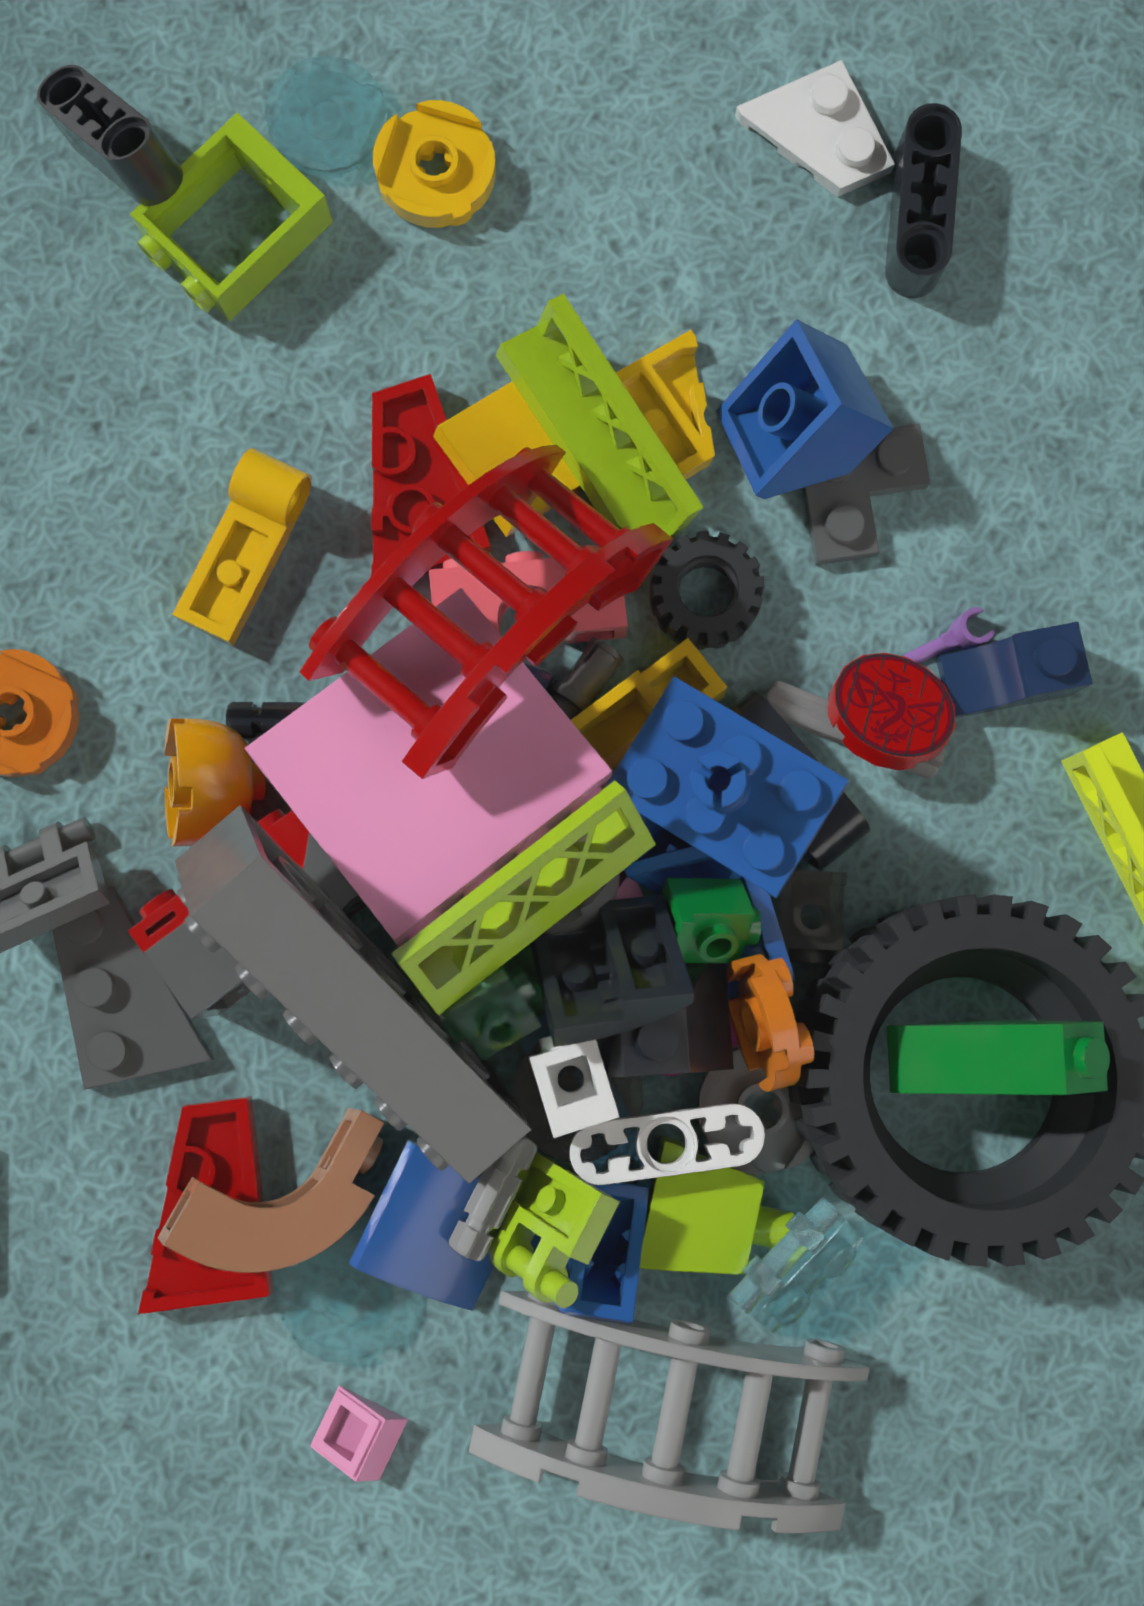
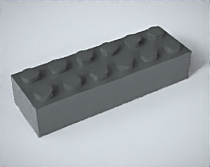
M241 805L175 860L182 885L177 894L188 908L189 916L184 921L195 938L213 953L223 947L239 963L235 966V971L249 990L262 1000L272 994L287 1009L283 1012L285 1020L305 1043L312 1045L319 1039L333 1053L329 1056L330 1062L350 1086L357 1089L363 1083L367 1085L377 1095L374 1098V1103L378 1110L394 1128L401 1131L408 1125L420 1136L416 1140L417 1144L436 1168L443 1171L450 1165L470 1184L531 1131L530 1126L491 1061L462 1032L454 1028L442 1014L437 1015L408 976Z

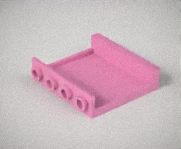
M462 588L436 606L480 644L488 641L494 646L502 637ZM411 624L371 654L373 658L429 706L439 704L442 707L465 679L461 674L462 665L414 624ZM523 662L499 687L507 695V699L484 725L454 767L425 779H421L401 762L416 741L411 736L412 727L348 672L244 748L271 785L278 791L384 927L398 948L605 788L611 778L612 770Z

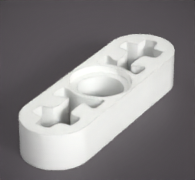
M725 1103L617 1118L578 1130L571 1140L569 1156L575 1172L583 1180L595 1185H606L745 1165L754 1160L760 1153L764 1144L765 1133L763 1124L755 1112L739 1104ZM729 1115L735 1116L737 1124L749 1127L750 1138L740 1140L739 1152L730 1153L728 1145L721 1142L707 1143L703 1145L708 1153V1158L695 1160L698 1140L690 1123L691 1119L703 1117L701 1131L703 1132L718 1131L725 1128V1117ZM660 1124L676 1125L685 1137L684 1152L676 1161L671 1163L655 1161L647 1150V1138L650 1132ZM629 1127H638L635 1137V1148L643 1164L641 1168L628 1169L630 1163L629 1155L609 1158L608 1170L603 1172H596L592 1161L581 1160V1149L591 1146V1135L603 1133L607 1144L628 1143V1140L623 1130Z

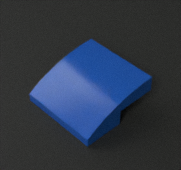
M408 1140L349 1264L357 1270L400 1288L473 1311L493 1268L490 1254L487 1253L481 1261L471 1260L457 1253L449 1245V1239L459 1219L467 1220L469 1213L465 1212L464 1209L482 1173L469 1184L450 1165L443 1171H440L424 1155L416 1142ZM506 1213V1215H505V1217H504V1219H503V1221H502V1223H501L499 1229L501 1228L503 1222L505 1221V1219H506V1217H507V1215H508L507 1213Z

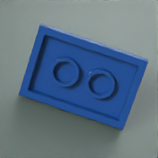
M673 676L605 788L613 781H616L626 789L638 813L778 898L847 787L849 780Z

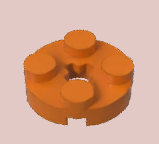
M24 650L0 651L2 653L0 654V707L3 703L14 705L20 697L25 701L23 710L27 713L23 724H16L12 730H4L6 719L0 715V776L14 778L38 775L47 770L50 765L60 760L75 738L79 724L78 694L64 673L46 659Z
M761 954L731 961L726 971V983L738 980L739 997L729 1000V1013L740 1053L749 1072L762 1068L767 1078L758 1083V1085L765 1092L795 1085L800 1078L801 1065L813 1062L814 1048L810 1033L805 1024L802 1022L796 1023L788 998L793 995V982L787 964L782 958L767 960Z

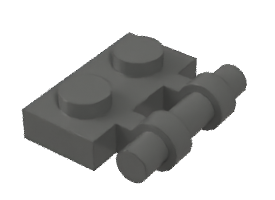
M86 817L77 819L64 826L57 821L40 829L39 837L13 849H10L7 845L0 847V953L110 904L99 856L88 843L95 840L96 837Z

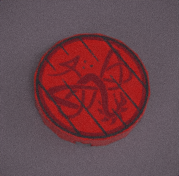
M889 653L862 655L844 666L828 694L827 715L832 727L834 728L835 724H837L839 731L845 736L842 743L854 755L874 766L900 771L913 769L917 763L926 762L927 760L930 762L939 756L955 728V705L946 686L928 668L908 657Z

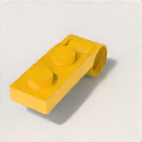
M250 448L243 454L230 480L228 496L231 501L172 614L177 620L234 647L306 504L312 485V476L255 448Z

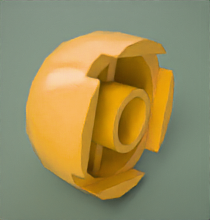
M169 718L164 756H171L168 768V788L165 787V817L168 838L172 839L171 845L173 847L193 846L239 805L250 814L252 801L264 799L266 779L244 749L248 746L247 742L236 730L220 722L198 718Z

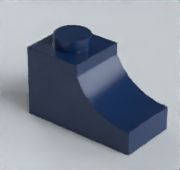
M1078 621L1015 633L1011 637L990 644L940 655L936 659L941 682L946 686L955 705V718L1068 697L1093 684Z

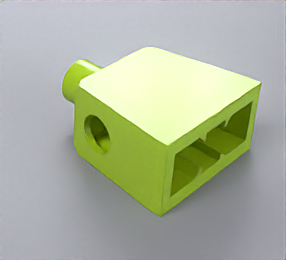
M661 1135L656 1161L660 1163L676 1161L684 1152L685 1143ZM697 1149L695 1160L708 1158V1153ZM734 1167L653 1178L648 1195L640 1268L664 1271L745 1274L752 1244L784 1252L788 1251L794 1230L795 1214L794 1212L760 1205L764 1190V1180L758 1174L747 1173Z

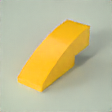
M689 638L642 673L639 670L634 672L571 720L612 770V775L673 676L717 702L725 697L727 686Z

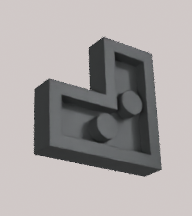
M920 423L893 427L894 429L850 474L802 488L815 565L871 558L879 554L870 496L926 489L930 484Z

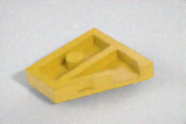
M692 330L685 332L616 372L685 479L708 467L715 457L711 428L707 425L704 418L707 402L704 383H699L695 361V352L698 344Z

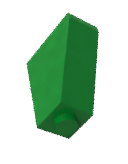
M972 1020L887 1026L890 1093L1072 1095L1108 1090L1107 1071L1110 1055L1105 1043L1104 1021Z

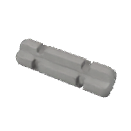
M526 1136L521 1138L482 1173L464 1209L465 1212L469 1213L466 1221L459 1219L449 1239V1245L460 1255L475 1261H481L485 1258L494 1239L489 1233L492 1227L499 1229L523 1181L522 1178L518 1177L521 1169L528 1170L537 1152V1145Z

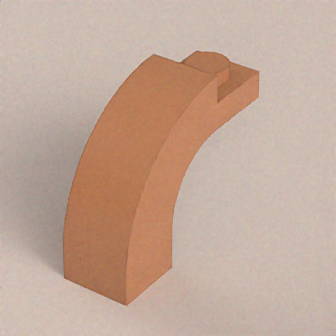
M348 1108L313 1173L296 1190L275 1200L266 1202L238 1200L192 1177L160 1232L158 1239L165 1247L200 1264L240 1273L278 1270L312 1258L330 1247L350 1230L375 1195L356 1186L352 1182L358 1172L363 1175L366 1174L378 1157L383 1139L377 1137L384 1122L362 1110Z

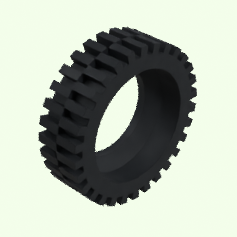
M976 894L956 896L910 906L909 909L892 912L877 919L879 924L862 928L848 938L852 945L848 949L835 951L824 963L830 969L826 977L813 979L805 995L813 999L809 1011L797 1012L796 1023H804L810 1033L814 1048V1060L811 1063L801 1065L798 1083L788 1086L790 1102L800 1104L803 1117L794 1120L799 1136L812 1143L815 1151H813L809 1158L817 1171L828 1175L833 1181L828 1186L839 1199L855 1207L856 1210L854 1212L870 1224L912 1247L915 1246L932 1256L949 1261L951 1256L967 1265L987 1267L988 1258L1006 1267L1025 1265L1023 1252L1043 1260L1060 1255L1062 1253L1057 1243V1238L1077 1245L1084 1243L1095 1236L1085 1221L1086 1218L1092 1217L1111 1223L1123 1211L1109 1194L1115 1189L1136 1195L1144 1183V1178L1129 1168L1133 1158L1144 1160V1137H1142L1144 1133V1029L1140 1028L1138 1018L1144 1016V994H1125L1122 987L1137 978L1126 962L1104 963L1101 959L1112 947L1099 935L1077 937L1076 934L1082 923L1067 914L1046 917L1049 908L1047 905L1034 901L1012 904L1013 896L996 894L976 898ZM945 978H973L998 986L1023 1003L1037 1021H1104L1105 1043L1110 1055L1107 1071L1108 1090L1072 1095H1053L1046 1118L1033 1139L1012 1158L991 1168L970 1172H953L934 1168L912 1156L892 1137L879 1116L871 1091V1055L878 1032L893 1008L916 989Z

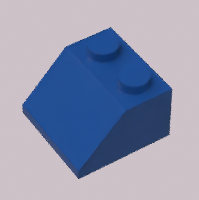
M798 319L793 322L716 410L755 495L762 499H768L850 474L894 429L848 345Z

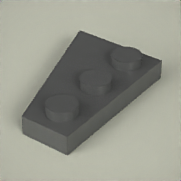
M110 886L106 887L110 904L52 929L84 1090L214 1060L204 1040L201 1039L181 1004L129 934L128 930L134 927L136 923L115 887Z

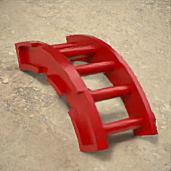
M547 445L534 449L525 447L514 457L486 472L462 489L443 506L439 502L429 505L414 523L412 534L368 579L339 616L331 617L323 622L309 641V648L312 650V653L299 673L308 681L341 674L346 670L412 727L411 736L416 741L401 762L421 779L454 767L484 725L507 699V695L499 687L525 659L537 667L574 631L578 622L571 616L586 604H590L599 611L614 600L637 591L673 541V538L655 523L643 525L633 530L627 526L619 529L553 476V471L566 453L558 445ZM538 496L601 549L597 551L591 545L583 549L531 506L535 498ZM500 515L565 568V577L548 592L541 587L533 590L468 535ZM445 554L449 555L516 611L515 620L517 622L494 646L488 641L482 644L478 643L412 587ZM393 607L462 665L461 674L465 679L442 707L439 704L429 706L362 648V645Z

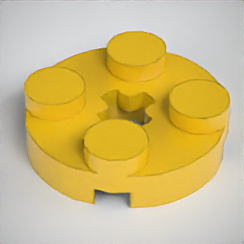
M427 100L417 103L416 111L406 113L400 119L398 113L395 114L381 128L373 148V167L383 201L399 217L418 226L442 228L449 225L458 226L465 224L486 203L491 195L496 179L495 151L492 141L490 142L489 137L482 130V123L468 109L453 102L443 100ZM435 153L443 154L445 165L449 168L446 172L431 176L426 174L425 168L419 166L421 160L431 161Z

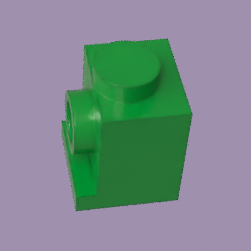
M666 878L661 894H663L685 963H730L741 958L744 946H755L758 943L761 935L760 913L757 907L751 905L741 879Z

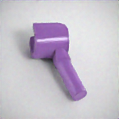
M979 607L969 608L953 620L949 631L903 654V656L920 664L955 648L968 650L979 647L989 641L995 631L988 632L982 637L971 635L967 630L966 621L978 616L984 610Z

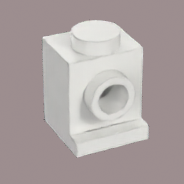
M551 1035L538 1040L541 1053L531 1055L529 1059L553 1138L619 1118L596 1040L553 1047ZM566 1066H576L583 1074L581 1086L574 1091H565L558 1084V1074Z

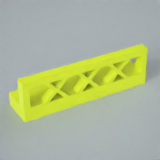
M1121 732L1061 762L1144 925V773L1125 735Z

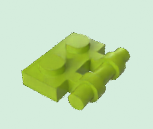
M537 1151L528 1170L521 1169L518 1177L522 1178L523 1181L507 1211L508 1215L501 1228L496 1229L493 1227L489 1233L494 1239L487 1253L490 1254V1261L494 1267L508 1277L519 1276L522 1278L525 1290L539 1301L544 1303L554 1302L560 1308H567L577 1299L578 1286L568 1278L565 1267L570 1258L587 1265L589 1264L619 1201ZM536 1233L541 1237V1240L533 1253L531 1241Z

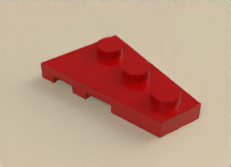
M431 374L372 393L373 507H371V531L373 533V564H371V576L412 534L414 523L429 505L439 502L443 506L468 486L467 482L433 437L437 426L447 419ZM484 525L468 535L488 553H492ZM445 554L429 570L442 569L443 562L452 558Z
M252 1096L182 1106L165 1184L168 1187L160 1225L154 1235L151 1255H153L147 1286L142 1291L138 1314L269 1297L274 1292L272 1271L240 1273L205 1266L165 1247L158 1239L160 1232L192 1177L235 1199L247 1202H264Z

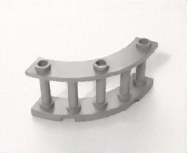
M501 1291L499 1305L530 1316L511 1414L505 1415L502 1423L474 1425L469 1453L537 1483L542 1481L544 1470L579 1481L576 1496L655 1517L733 1530L740 1529L742 1516L773 1518L771 1529L775 1533H820L841 1529L845 1503L820 1492L821 1483L815 1477L833 1381H867L869 1367L844 1358V1347L829 1341L812 1338L806 1339L805 1347H790L711 1337L710 1328L684 1320H672L670 1328L633 1319L632 1325H625L563 1314L553 1302H541L528 1291ZM555 1326L595 1338L576 1438L568 1441L541 1431L542 1423L537 1420ZM622 1345L671 1357L652 1457L644 1459V1464L608 1455V1448L602 1445ZM698 1363L746 1371L728 1469L720 1471L719 1477L687 1473L685 1468L679 1464ZM773 1375L806 1379L789 1472L782 1473L779 1480H758L754 1476Z

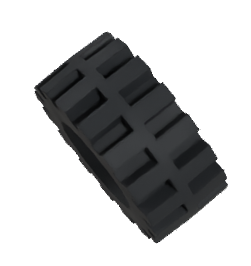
M699 531L696 537L693 538L685 535L677 539L676 545L672 548L668 546L655 566L650 583V607L653 616H656L659 622L658 626L664 633H669L674 638L673 641L678 644L689 638L697 650H704L710 647H714V649L725 647L728 643L742 637L751 627L759 613L765 587L764 576L759 574L760 564L756 556L750 558L746 553L748 547L741 541L737 544L730 542V535L719 532L718 537L709 536V531ZM702 567L712 568L721 572L730 582L732 589V600L728 608L720 614L710 617L700 616L690 611L682 602L679 592L683 578L692 570Z

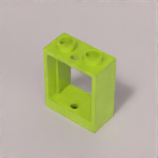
M238 112L181 165L183 181L173 196L153 206L140 204L130 213L143 236L137 242V245L148 259L162 272L172 266L185 278L180 284L183 291L203 312L208 313L215 307L229 322L333 223L325 195ZM243 168L291 216L219 284L170 236L231 177Z

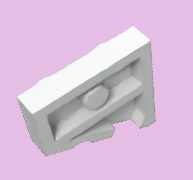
M842 60L745 102L736 108L735 116L739 124L747 130L750 127L777 146L779 154L795 166H801L809 170L813 174L814 180L836 197L892 173L895 166Z

